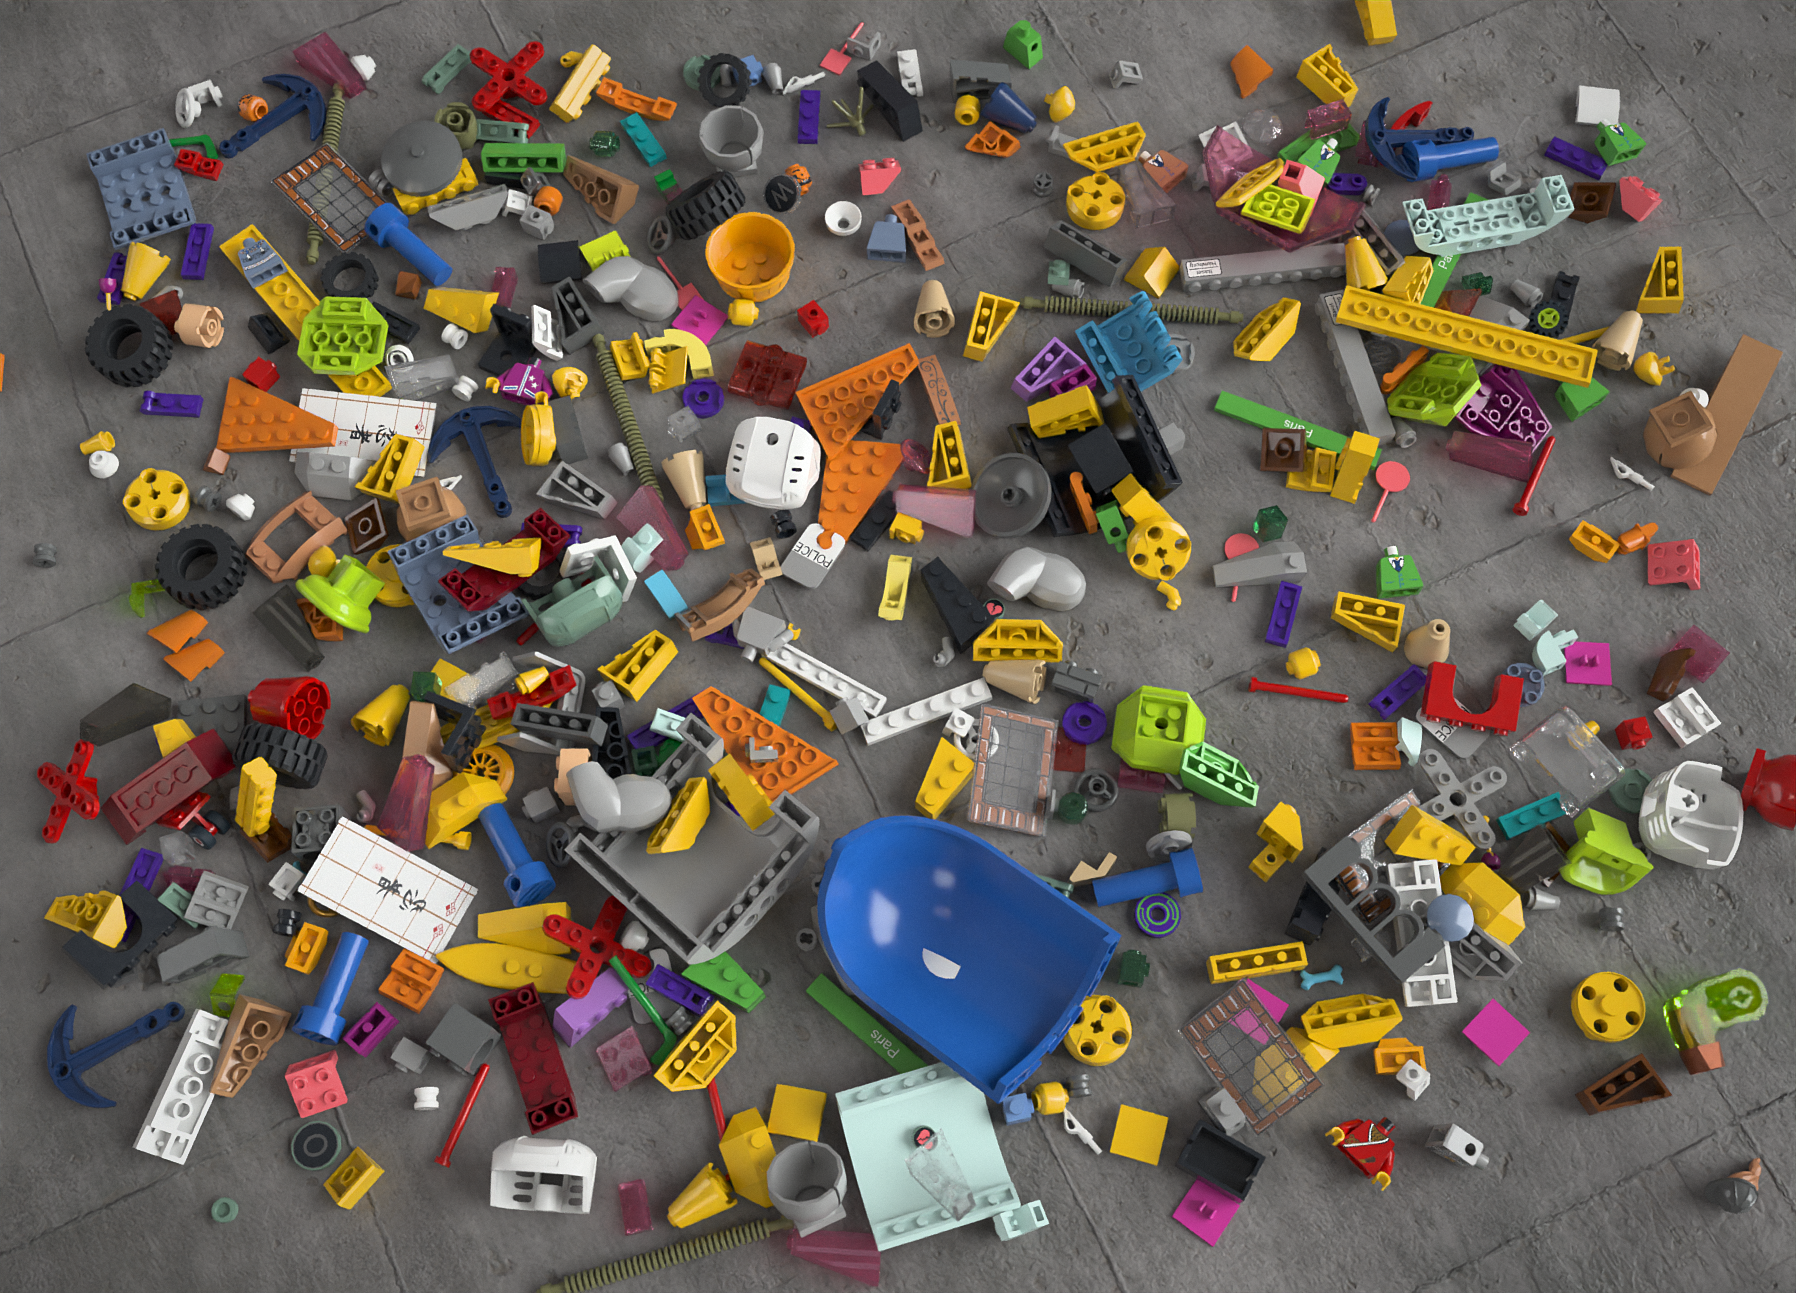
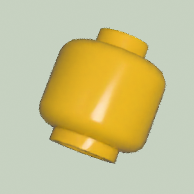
M971 95L960 97L955 106L954 114L956 120L963 125L975 124L980 117L981 105L979 100Z
M736 298L732 303H729L728 319H731L732 324L751 326L753 321L758 319L759 309L755 307L753 300Z
M1307 647L1291 652L1288 655L1289 662L1285 663L1289 675L1294 674L1299 680L1315 675L1318 672V667L1321 666L1316 651H1311Z
M1053 1081L1038 1084L1035 1091L1031 1094V1099L1035 1110H1038L1042 1115H1050L1063 1112L1066 1103L1069 1102V1095L1066 1088H1063L1059 1082Z

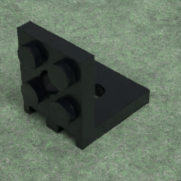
M493 304L490 312L498 333L478 362V366L484 371L500 376L508 369L513 368L515 363L527 365L529 358L534 355L537 348L532 343V323L530 318L524 314L514 313L506 306L501 307ZM506 354L512 355L508 361L501 360Z
M890 380L873 415L859 431L880 440L883 439L885 430H889L892 424L894 413H898L901 407V391H899L898 381Z
M428 691L424 700L426 703L434 704L438 718L456 725L441 754L451 769L461 774L462 770L470 763L474 749L479 747L486 726L480 724L482 719L475 715L476 709Z

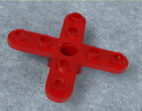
M537 41L529 42L508 63L485 48L478 47L473 49L469 55L471 63L492 77L472 98L473 108L479 112H484L490 109L501 97L505 100L508 97L517 96L533 105L539 106L544 104L548 97L546 90L524 75L543 57L545 52L543 45Z
M83 737L76 742L74 753L66 767V773L51 762L43 763L37 770V777L40 783L57 796L50 808V815L46 825L42 829V837L46 843L54 844L59 841L71 809L86 820L95 819L99 813L100 804L99 796L97 795V778L84 776L94 750V743L90 738Z
M614 895L608 897L603 904L592 930L556 914L547 916L543 921L542 930L546 936L580 953L566 983V992L573 999L586 997L601 965L606 964L613 967L609 960L615 955L634 978H644L651 971V962L646 956L632 949L624 948L623 945L613 941L627 911V907ZM590 947L596 948L599 953L592 952Z

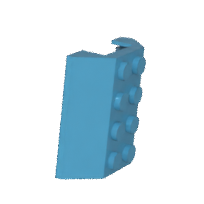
M1145 291L1138 292L1129 299L1133 305L1098 326L1092 320L1075 330L1108 393L1115 389L1112 380L1118 375H1133L1142 392L1171 375L1183 360L1175 345H1170L1166 348L1171 341V337L1168 335L1157 312L1153 311L1148 314L1152 308V303L1149 301Z

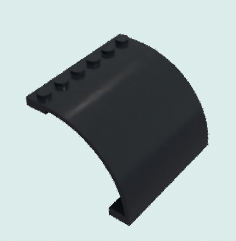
M1118 375L1112 380L1115 389L1097 400V402L1101 406L1104 423H1106L1134 471L1137 482L1158 503L1176 490L1183 482L1134 376ZM1010 424L1007 430L1017 453L1027 455L1042 465L1049 476L1052 492L1045 518L1053 537L1087 533V528L1070 489V475L1073 472L1082 474L1083 489L1091 497L1092 505L1090 506L1092 511H1096L1097 507L1115 501L1117 498L1115 495L1101 500L1098 498L1068 445L1098 428V425L1085 427V431L1079 432L1077 428L1065 430V434L1038 438L1031 428V424ZM1122 513V515H1123V517H1124V520H1126V519H1128V518H1131V516L1126 517V516ZM1100 523L1097 524V530L1102 529Z

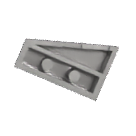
M564 461L560 462L536 493L545 503L604 520L618 503L612 495Z

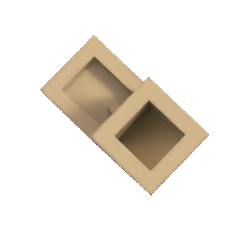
M771 537L751 542L750 546L756 566L763 579L766 580L782 575Z
M1109 852L1098 870L1081 861L1069 878L1068 883L1077 887L1092 884V880L1106 877L1115 864L1117 856Z

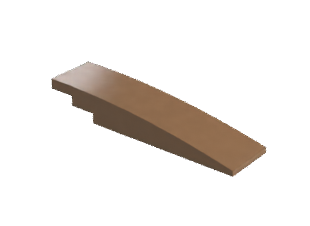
M1743 334L1722 374L1716 381L1706 407L1713 416L1718 433L1711 454L1697 466L1679 470L1673 469L1670 477L1708 495L1713 493L1783 352Z

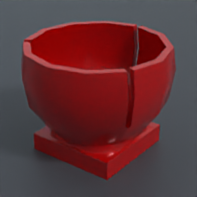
M1757 748L1740 796L1743 803V811H1746L1747 807L1751 805L1766 822L1781 829L1793 831L1796 825V755L1787 754L1766 759V751Z

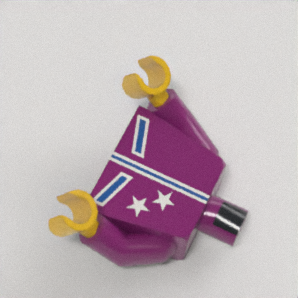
M530 357L527 365L515 363L513 368L508 369L497 378H487L485 389L493 388V393H497L500 388L503 399L523 405H542L543 402L545 406H548V400L553 393L550 380L546 377L545 372L539 369L542 361L536 357Z

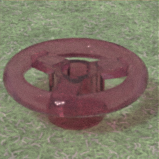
M903 440L900 445V450L904 457L902 459L903 465L909 471L914 472L916 470L923 474H929L932 461L929 451L915 440ZM908 445L915 447V448L918 449L920 452H918V451H916V450H913V449H912L911 447H909ZM923 458H926L928 462L927 468L924 466Z

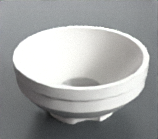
M836 202L826 210V226L835 235H851L861 225V211L851 202ZM841 221H847L850 224L847 228H840L838 226Z

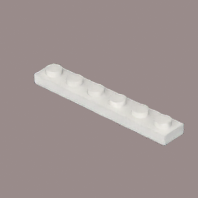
M787 643L775 652H770L768 656L762 655L767 660L840 700L845 697L848 700L857 697L865 713L873 718L877 717L887 701V698Z
M983 677L870 719L860 727L869 746L950 716L955 708L963 711L992 700V695Z

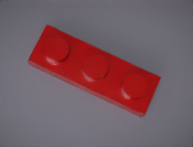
M500 99L490 109L481 112L495 121L529 124V130L526 131V138L528 139L540 126L539 120Z

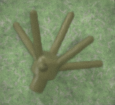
M863 87L859 88V102L855 115L843 99L840 102L845 110L835 100L831 101L849 119V122L827 124V128L852 126L853 129L856 128L859 136L866 134L863 126L865 123L864 118L874 105L871 104L862 114Z

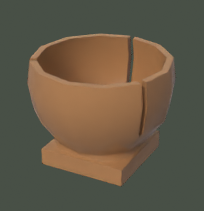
M1692 391L1649 410L1650 416L1643 432V438L1648 455L1658 464L1661 463V466L1679 470L1697 466L1711 454L1718 437L1712 414L1697 401Z
M438 477L396 490L400 504L397 508V526L406 542L467 515L466 508L452 490L441 486Z

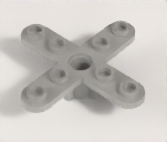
M1434 749L1423 751L1419 756V765L1439 795L1417 808L1440 821L1448 817H1454L1477 849L1487 850L1491 848L1495 843L1494 832L1474 803L1505 785L1507 781L1505 771L1499 767L1492 766L1460 783L1438 751ZM1450 799H1454L1458 806L1453 805Z

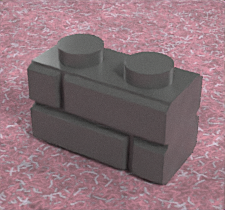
M1060 661L1050 691L1082 702L1088 701L1093 703L1102 675H1099V672L1092 668H1086V670L1079 668L1072 661Z

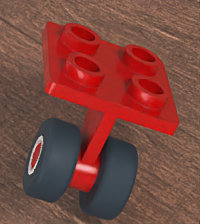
M203 792L195 793L156 821L159 826L181 830L189 820H192L197 825L189 831V836L195 843L206 850H210L217 841L214 835L217 832L224 835L231 827L227 819L214 810H209L203 817L198 813L202 806L211 798L208 793Z

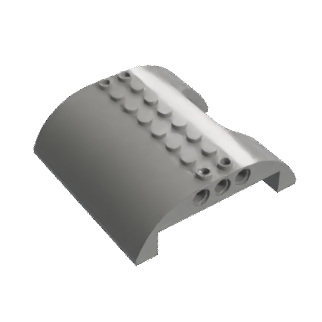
M690 713L676 728V731L685 741L652 777L662 781L668 787L672 799L685 787V783L689 778L705 777L707 779L710 814L706 819L705 825L697 834L694 844L685 850L648 854L646 852L647 841L656 826L654 825L648 829L636 832L617 830L599 833L592 842L580 833L568 845L565 851L688 964H698L717 957L735 945L757 924L793 883L814 848L819 830V817L784 790L769 807L777 816L773 824L766 829H755L752 831L745 821L719 800L716 792V781L708 771V769L722 759L724 740L694 714Z

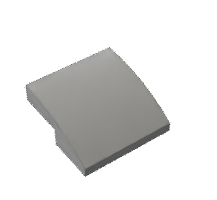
M204 870L184 918L206 926H217L218 928L231 930L249 886Z

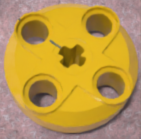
M1097 172L1093 175L1082 177L1068 187L1066 197L1067 212L1071 220L1080 227L1089 230L1106 229L1114 225L1123 213L1125 205L1124 191L1116 181L1109 178L1104 172Z
M539 404L527 405L523 411L521 422L523 459L526 465L545 466L548 465L556 447L551 406Z
M148 468L143 470L140 476L134 479L128 486L123 499V505L134 522L145 529L157 531L171 528L181 522L190 509L191 497L185 482L177 474L166 470Z
M1164 516L1150 517L1138 523L1130 532L1126 545L1127 557L1131 566L1139 575L1148 579L1167 581L1173 579L1188 562L1191 553V541L1185 529L1175 520ZM1152 527H1157L1154 532H1148ZM1178 539H1184L1181 543L1175 544ZM1142 554L1140 558L1134 559L1135 555ZM1164 565H1169L1167 569L1161 570Z
M400 544L380 549L371 557L366 566L385 583L384 588L379 591L374 599L389 607L415 605L410 595L407 594V590L402 584L387 552L400 546ZM390 559L387 563L382 564L384 560Z
M1614 972L1592 974L1582 980L1572 991L1571 1009L1573 1017L1586 1037L1591 1040L1605 1043L1623 1041L1634 1035L1644 1021L1646 1007L1643 995L1630 979ZM1614 982L1621 986V992L1614 988ZM1582 990H1586L1589 993V1000L1583 997ZM1626 1015L1632 1017L1634 1022L1633 1025H1630L1626 1021ZM1594 1022L1601 1026V1033L1594 1029Z
M1108 995L1086 996L1081 1004V1007L1084 1009L1078 1017L1081 1022L1072 1025L1064 1036L1063 1041L1069 1053L1078 1061L1090 1066H1104L1116 1061L1126 1051L1131 1038V1022L1125 1009L1113 997ZM1108 1005L1112 1011L1104 1013L1100 1010V1007ZM1121 1036L1125 1042L1123 1044H1116L1112 1038ZM1089 1047L1093 1050V1054L1089 1056L1084 1055L1081 1049Z

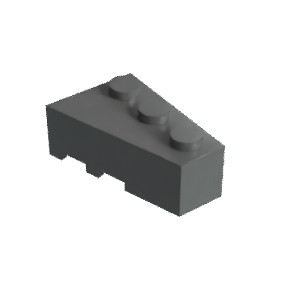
M950 59L949 85L953 103H956L964 95L974 96L978 100L990 99L1001 82L1006 83L1010 88L1012 86L1008 64Z
M570 276L552 287L559 318L558 324L562 336L561 342L569 354L592 342V337L596 334H605Z
M570 395L548 401V406L552 408L556 437L555 454L557 459L561 458L566 464L588 459Z
M209 926L203 929L202 933L189 936L178 945L167 947L165 952L156 957L162 982L181 983L207 973L206 969L217 964L220 967L227 966V960L236 957L242 960L249 957L243 931Z

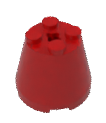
M310 676L266 678L256 686L255 690H251L248 694V701L250 702V710L254 721L262 725L268 724L291 730L313 740L319 736L325 727L322 722L326 709H330L331 706L330 692L327 685L323 681Z

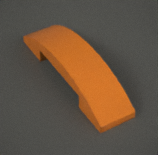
M605 77L596 92L597 96L609 104L630 114L637 112L640 117L651 120L670 121L677 106L676 102L661 97L654 100L623 89L622 83Z

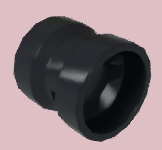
M779 510L770 516L772 525L776 527L775 534L777 538L785 539L797 532L795 524L791 521L792 515L789 510Z
M279 909L277 914L279 921L274 925L273 933L286 937H296L298 929L295 923L300 921L302 914L294 910Z

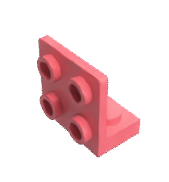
M1694 539L1648 545L1649 585L1684 582L1688 584L1690 590L1700 589L1699 548Z
M336 1050L288 1066L285 1078L301 1118L347 1103L348 1098L336 1070L338 1061Z

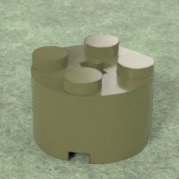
M460 102L449 103L443 110L440 108L435 115V122L444 125L452 131L461 149H471L477 140V121L473 111L469 109V106Z
M1192 793L1163 794V797L1157 801L1158 813H1162V822H1159L1158 826L1159 834L1176 830L1189 833L1192 839L1195 838V833L1191 834V828H1196L1195 803L1189 800L1193 797Z

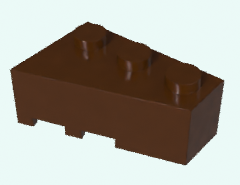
M1642 1053L1632 1057L1575 1094L1589 1116L1663 1100L1673 1096Z

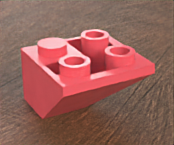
M884 158L883 162L864 160L863 164H859L862 195L883 193L901 172L899 161L894 158Z
M1286 160L1277 187L1316 199L1312 209L1313 212L1325 178L1306 165Z
M1636 176L1622 177L1619 180L1622 210L1638 222L1643 221L1663 201L1659 198L1660 194L1656 190L1642 186L1644 182Z

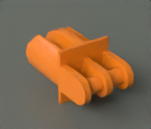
M1637 523L1632 529L1622 533L1617 539V542L1621 545L1616 552L1626 555L1638 549L1643 550L1650 542L1651 537L1657 532V524L1649 523L1640 527Z

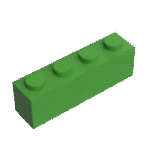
M485 143L481 152L484 172H525L529 167L534 172H563L566 165L564 143Z

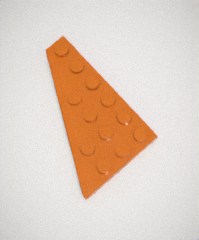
M910 343L796 392V396L829 461L838 455L871 418L890 380L898 381L900 385L919 364V360Z
M230 377L216 448L225 453L335 447L338 427L334 423L239 379Z
M850 440L833 460L829 461L826 456L818 524L822 525L825 530L817 537V543L822 549H829L832 546L831 537L834 533L841 535L845 540V544H847L851 534L861 524L881 491L886 488L893 478V474L898 471L902 461L910 453V445Z
M712 686L692 698L710 728L724 740V750L726 753L731 754L747 776L750 773L772 803L784 790L792 795L839 765L836 759L812 747L807 742L792 733L790 734L775 723L768 721L763 716L746 708ZM754 737L755 750H759V747L772 746L773 750L777 749L778 762L751 763L750 757H746L745 744L749 743V738Z

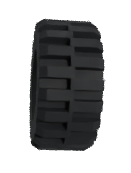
M726 170L718 171L701 179L688 189H685L680 195H677L666 206L665 214L680 238L684 240L696 239L722 225L741 210L745 203V195L730 172Z
M123 304V307L120 305L113 306L112 310L109 311L107 309L103 311V315L100 318L96 317L94 325L88 329L89 336H86L85 344L88 346L85 347V352L89 363L100 374L122 387H140L141 383L146 385L152 382L151 379L154 377L157 379L161 375L160 372L163 369L166 370L168 367L167 362L171 360L173 355L170 352L174 348L171 341L172 335L167 326L152 312L139 305ZM142 332L141 344L136 352L127 358L117 359V351L121 342L131 334Z
M199 524L190 525L191 528L187 529L184 527L179 529V533L176 535L173 533L169 536L170 540L162 544L160 547L162 552H158L156 560L159 562L155 564V571L158 573L156 577L166 592L180 605H184L189 609H195L196 607L198 610H206L208 606L213 609L218 607V604L221 602L223 604L227 603L230 596H235L239 592L237 588L239 586L242 587L245 582L242 577L247 575V568L245 566L247 560L239 545L222 528L213 527L211 524H202V527ZM204 554H218L217 564L209 575L199 580H186L187 568L193 560Z
M251 723L242 729L232 755V760L237 768L242 769L243 765L258 757H262L267 762L268 767H271L277 774L275 784L289 788L309 790L319 783L328 754L323 745L307 738L305 735L277 726Z

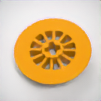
M494 744L481 749H474L471 759H475L476 765L469 763L468 765L472 769L464 768L462 772L478 775L477 771L481 769L485 771V778H498L497 783L504 794H506L514 780V765L509 754ZM478 756H482L481 763L478 761ZM488 756L492 757V758L486 763L487 757H488ZM495 761L498 762V764L491 766ZM500 769L499 773H493V771ZM453 771V778L460 773Z

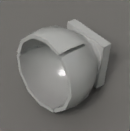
M726 105L711 111L701 122L699 144L708 161L716 166L717 172L726 170L733 177L757 174L756 159L761 155L764 131L753 112L745 107L742 109L741 106Z
M804 1141L789 1145L777 1154L767 1171L770 1200L782 1215L793 1221L801 1238L846 1217L845 1210L841 1204L847 1188L844 1163L841 1157L829 1145L811 1141L814 1161L809 1142Z

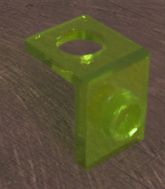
M158 579L131 583L129 602L132 610L140 618L145 617L144 594L165 590L158 582ZM147 585H154V586H156V587L148 588V587H145V586H147Z
M221 974L210 992L213 1015L230 1017L236 1003L235 995L245 980L244 975ZM218 1003H227L230 1006V1010H222Z

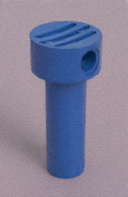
M1494 137L1435 145L1431 139L1426 138L1406 142L1402 148L1401 155L1410 169L1417 175L1415 181L1407 180L1409 182H1417L1434 178L1437 170L1495 161L1498 158L1499 146Z
M385 203L376 208L365 223V233L382 248L392 246L434 285L440 286L444 284L452 274V267L408 229V217L392 203Z
M494 803L485 807L479 813L478 818L508 873L507 878L504 880V887L515 907L521 908L542 901L552 893L556 886L547 866L541 861L533 862L503 804Z
M1192 847L1178 852H1169L1170 862L1092 880L1098 907L1177 889L1180 898L1195 893H1203L1201 876Z
M350 932L342 933L313 1005H302L292 1028L296 1034L326 1045L334 1046L338 1044L347 1022L339 1014L369 941Z

